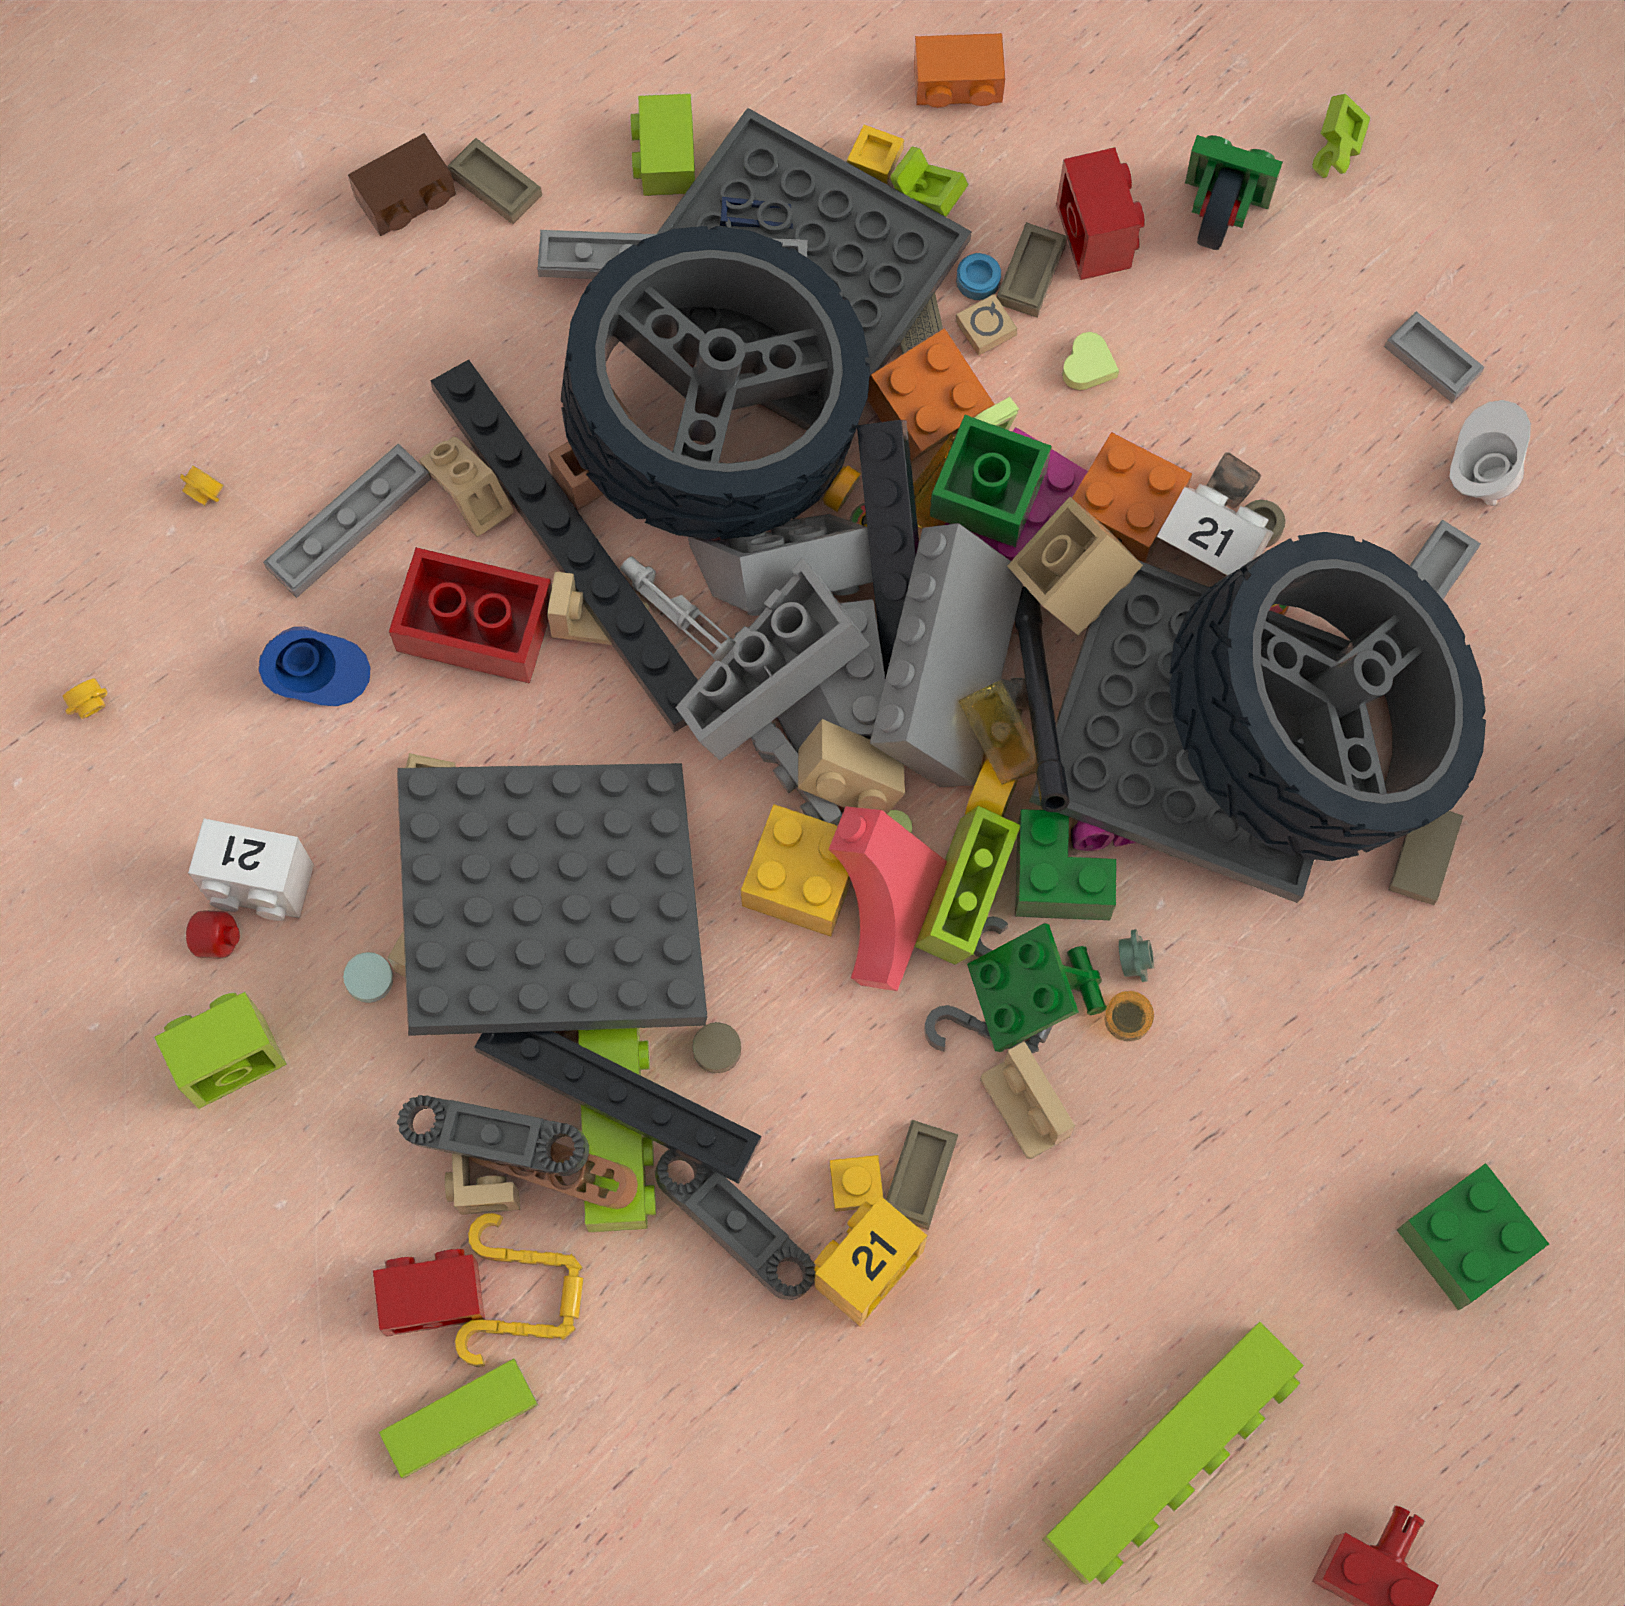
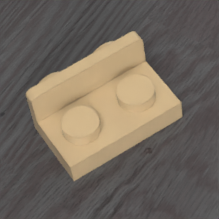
M1025 1041L1009 1049L1004 1062L981 1075L980 1080L1027 1159H1033L1071 1137L1075 1124Z

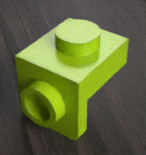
M916 147L909 149L890 177L896 190L947 217L969 185L963 173L929 165L922 150Z

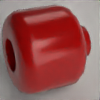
M198 911L191 916L187 924L186 942L188 949L199 958H226L233 952L240 939V931L235 919L225 911Z

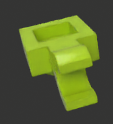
M1346 93L1331 97L1320 133L1328 142L1316 154L1312 167L1322 178L1328 176L1331 166L1340 174L1347 171L1350 165V157L1359 155L1370 121V117Z

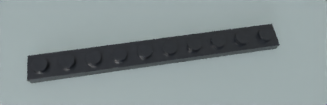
M467 360L432 379L431 386L433 392L481 460L494 472L503 491L560 572L574 574L576 591L583 592V604L673 732H676L686 726L687 723L676 707L698 682V679L470 360Z

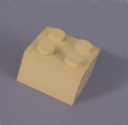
M1071 497L1064 502L1007 565L1039 603L1077 635L1099 617L1102 609L1121 589L1131 582L1134 574L1143 566L1104 525Z

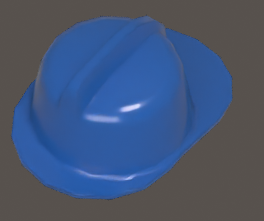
M306 626L286 629L272 640H269V643L266 644L260 655L258 671L263 684L275 694L318 705L340 706L352 702L364 692L370 681L371 667L366 654L357 644L341 637L321 633Z

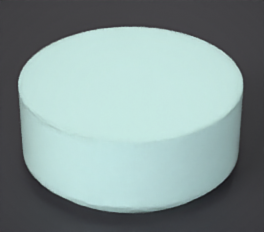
M366 952L358 954L345 967L343 976L345 986L351 996L358 1001L366 1003L376 1002L384 998L393 985V972L389 963L376 953Z

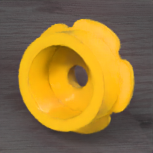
M192 465L186 476L180 475V479L186 483L182 491L205 506L209 499L215 502L220 500L217 495L224 485L199 468Z
M95 678L78 684L62 696L69 707L65 712L68 715L78 713L81 719L97 713L106 706L102 700L108 694L106 688L101 689Z

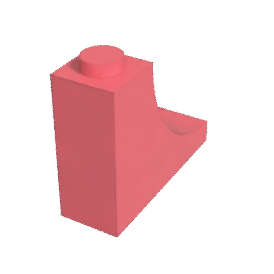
M846 806L828 850L838 858L846 869L852 881L859 907L860 938L851 979L861 986L898 991L947 861L884 811Z

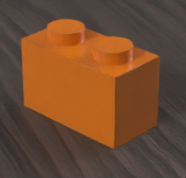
M1002 33L915 36L914 73L916 105H929L941 108L949 104L987 106L992 103H1003L1005 66Z

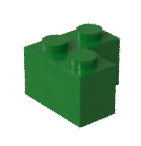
M1021 809L1018 824L1021 826L1017 834L1015 917L1110 921L1116 906V859L1068 857L1069 817L1057 812Z

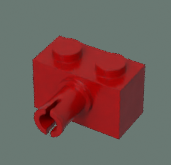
M1394 1505L1393 1513L1376 1546H1369L1346 1532L1334 1536L1312 1582L1354 1606H1429L1439 1585L1408 1568V1564L1405 1562L1406 1556L1425 1521L1416 1514L1413 1517L1409 1516V1510Z

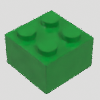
M964 415L932 492L930 517L949 524L959 523L971 532L1016 548L1047 472L1052 446Z
M1486 1163L1397 1229L1401 1237L1458 1310L1472 1303L1549 1245L1545 1237Z

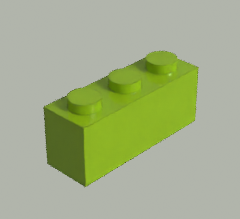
M980 806L975 807L960 818L945 858L947 861L914 947L954 965L974 954L1021 825Z

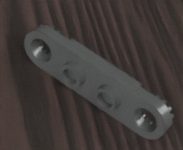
M418 1095V1097L410 1098V1101L405 1102L402 1105L403 1109L398 1113L399 1119H397V1124L399 1125V1132L407 1141L423 1148L559 1176H569L578 1172L585 1165L589 1156L587 1138L580 1130L567 1123H559L543 1118L454 1100H445L428 1095ZM430 1108L436 1115V1122L433 1124L435 1126L430 1129V1132L427 1131L425 1134L418 1135L414 1131L413 1120L419 1111ZM560 1137H571L575 1143L573 1157L570 1156V1160H565L564 1163L554 1162L551 1157L553 1143Z
M672 1150L664 1152L656 1166L655 1178L659 1188L776 1297L784 1300H794L802 1297L810 1289L816 1273L814 1271V1261L812 1262L810 1255L799 1248L789 1238L787 1233L726 1177ZM677 1160L687 1162L694 1171V1179L685 1185L672 1182V1179L668 1177V1165ZM783 1261L796 1263L803 1273L802 1282L795 1286L782 1284V1281L778 1279V1274H776L779 1263Z

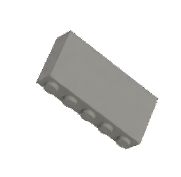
M959 523L922 529L870 740L871 745L939 787L974 786L977 781L1023 586L1022 582L1007 567L1011 562Z

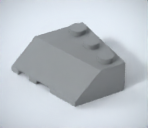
M831 514L793 519L784 525L771 529V532H763L749 537L715 541L688 537L690 548L712 596L747 611L748 615L759 616L767 606L764 602L775 589L781 591L794 575L792 569L802 557L823 580L833 595L853 594L859 591V585L873 582L867 527Z
M873 599L840 603L870 646L777 717L790 744L797 753L799 747L822 719L871 740L885 683Z

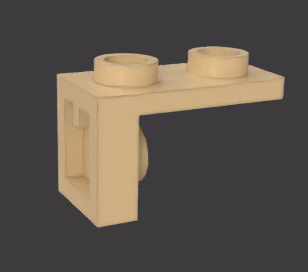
M452 437L447 441L438 443L428 454L420 458L421 465L452 496L468 528L476 537H479L515 513L494 472L457 437Z
M555 572L547 612L551 637L612 645L583 604V592L576 591L574 574ZM643 603L649 611V605L647 603Z
M452 1154L453 1172L445 1173V1194L447 1202H454V1207L461 1215L520 1210L519 1190L513 1182H506V1177L484 1176L476 1179V1185H470L469 1157Z

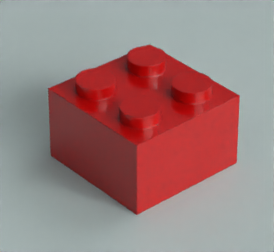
M1115 147L1063 159L1056 206L1065 234L1068 236L1067 240L1080 280L1131 269L1135 250L1140 248L1139 231L1140 228L1145 226L1144 212L1139 201L1133 202L1129 190L1132 188L1131 173L1127 163H1120Z

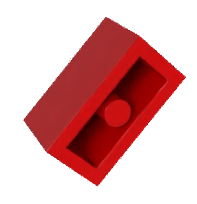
M449 1249L435 1253V1260L415 1263L414 1257H400L385 1261L384 1269L373 1270L379 1330L388 1337L466 1324L471 1320H485L478 1261L473 1254L465 1255L464 1249Z

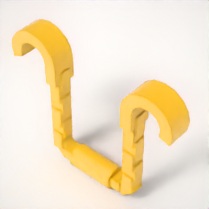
M495 1213L483 1214L471 1224L468 1237L472 1249L481 1258L492 1261L519 1262L532 1265L544 1264V1266L555 1267L566 1266L569 1270V1275L563 1278L559 1316L564 1319L563 1323L558 1327L544 1324L530 1325L529 1323L521 1322L506 1323L505 1321L498 1320L469 1321L457 1332L455 1347L459 1357L468 1365L474 1367H483L485 1362L481 1354L475 1355L468 1350L467 1343L473 1334L485 1332L504 1335L505 1333L512 1336H535L536 1338H561L564 1340L576 1330L573 1326L574 1319H578L580 1313L583 1278L579 1277V1271L583 1267L576 1260L575 1256L572 1253L570 1255H563L562 1253H539L538 1251L530 1250L516 1251L507 1248H490L482 1245L480 1236L483 1230L489 1226L499 1227L503 1220L501 1215Z

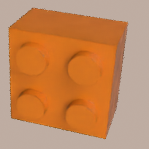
M945 328L869 376L867 400L881 422L907 420L911 462L956 434L964 415L974 418L984 410L995 405Z
M1111 432L1072 499L1104 525L1137 560L1147 563L1161 540L1157 535L1184 487H1189L1192 473Z

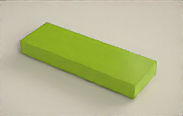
M512 1359L383 1429L379 1434L400 1477L404 1479L534 1408L538 1403L516 1360Z

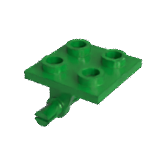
M1043 923L967 964L996 1052H1002L1079 1013L1071 990L1081 992L1088 1015L1100 1014L1107 1009L1099 988L1102 979L1099 971L1093 970L1086 946L1070 949L1067 952V956H1069L1072 967L1063 965L1050 925Z

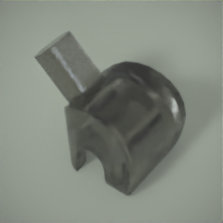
M1226 452L1218 463L1207 486L1228 497L1224 506L1228 505L1231 508H1236L1256 486L1261 478V474L1231 453Z

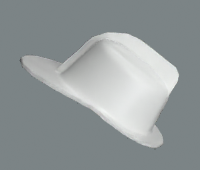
M1499 400L1488 402L1478 407L1468 416L1459 433L1449 477L1456 490L1463 495L1480 498L1487 505L1495 506L1497 500L1510 495L1519 487L1524 476V460L1531 423L1525 410L1516 403Z

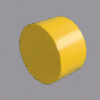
M987 758L974 785L964 815L975 807L980 806L1004 817L1017 785L1020 771Z

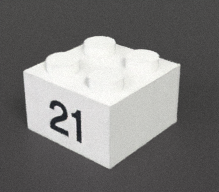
M1199 484L1196 490L1184 487L1157 537L1220 572L1229 575L1261 555L1274 532L1265 528L1268 522L1267 518L1242 506L1235 512L1224 506L1228 497L1206 485Z
M204 818L188 874L199 887L200 892L210 900L209 904L215 908L236 912L239 906L256 909V914L263 918L283 921L285 915L300 918L314 864L298 837Z

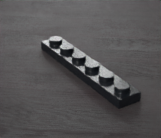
M907 420L857 425L877 624L885 679L919 545Z
M553 1031L482 1033L474 1046L476 1052L738 1184L762 1140L761 1135Z

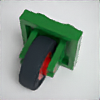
M1197 135L1191 150L1185 184L1199 188L1192 209V213L1198 214L1199 217L1203 218L1197 243L1213 250H1219L1228 226L1243 228L1251 204L1269 209L1283 161L1276 160L1271 153L1265 150L1251 149L1247 151L1232 146L1229 140L1220 136L1210 135L1206 138Z

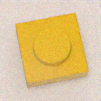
M863 124L848 156L847 163L887 184L904 148V139Z
M878 1155L830 1160L835 1212L857 1210L865 1201L873 1206L881 1196L883 1197Z

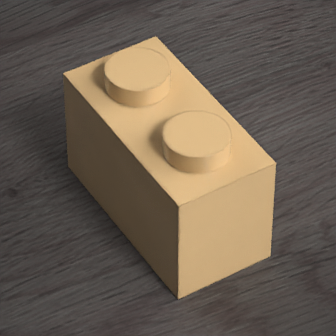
M824 719L818 723L798 749V789L844 808L847 806L878 809L886 814L890 812L905 794L904 764L871 745L870 739Z

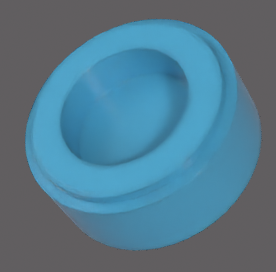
M975 253L965 257L958 265L957 287L967 298L984 300L995 294L999 289L1001 268L993 257L982 253Z

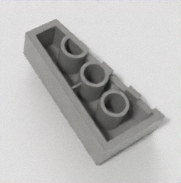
M803 557L792 569L794 575L781 591L775 589L764 602L767 607L749 629L744 626L733 639L735 645L722 661L715 660L676 707L698 741L720 761L870 646L823 580Z

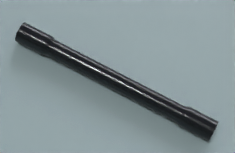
M1023 586L1014 621L1019 633L1037 760L1036 777L1040 805L1047 812H1060L1068 807L1070 800L1065 768L1061 763L1041 629L1043 625L1039 601Z

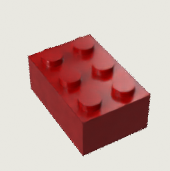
M415 547L389 629L396 652L530 684L549 622L547 612L552 591L551 580Z

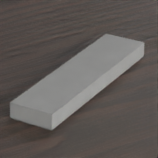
M398 443L263 562L266 569L297 598L430 481L429 472Z

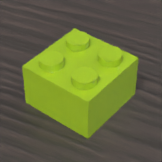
M246 992L239 995L228 993L220 996L210 1003L209 1010L193 1018L191 1015L176 1018L164 1027L165 1032L154 1037L178 1089L198 1109L287 1065L263 1014Z

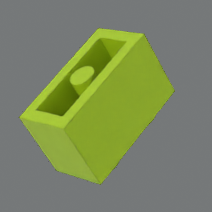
M691 94L638 96L639 113L631 114L632 141L640 140V152H632L633 179H642L643 196L685 194L695 181Z

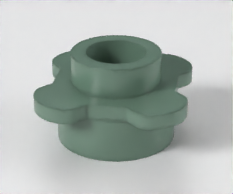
M1137 929L1131 930V938L1119 939L1121 966L1125 977L1140 976L1142 982H1147V969L1154 968L1153 950L1150 940L1143 941L1142 936L1138 935Z

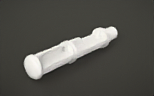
M632 556L627 558L621 565L620 570L632 580V586L636 591H639L679 629H682L706 650L714 660L722 661L735 645L732 638L725 634L682 595L672 599L666 596L653 584L656 571L652 567H644ZM701 615L722 633L727 640L721 644L700 626L695 619ZM691 624L718 647L714 654L687 631Z

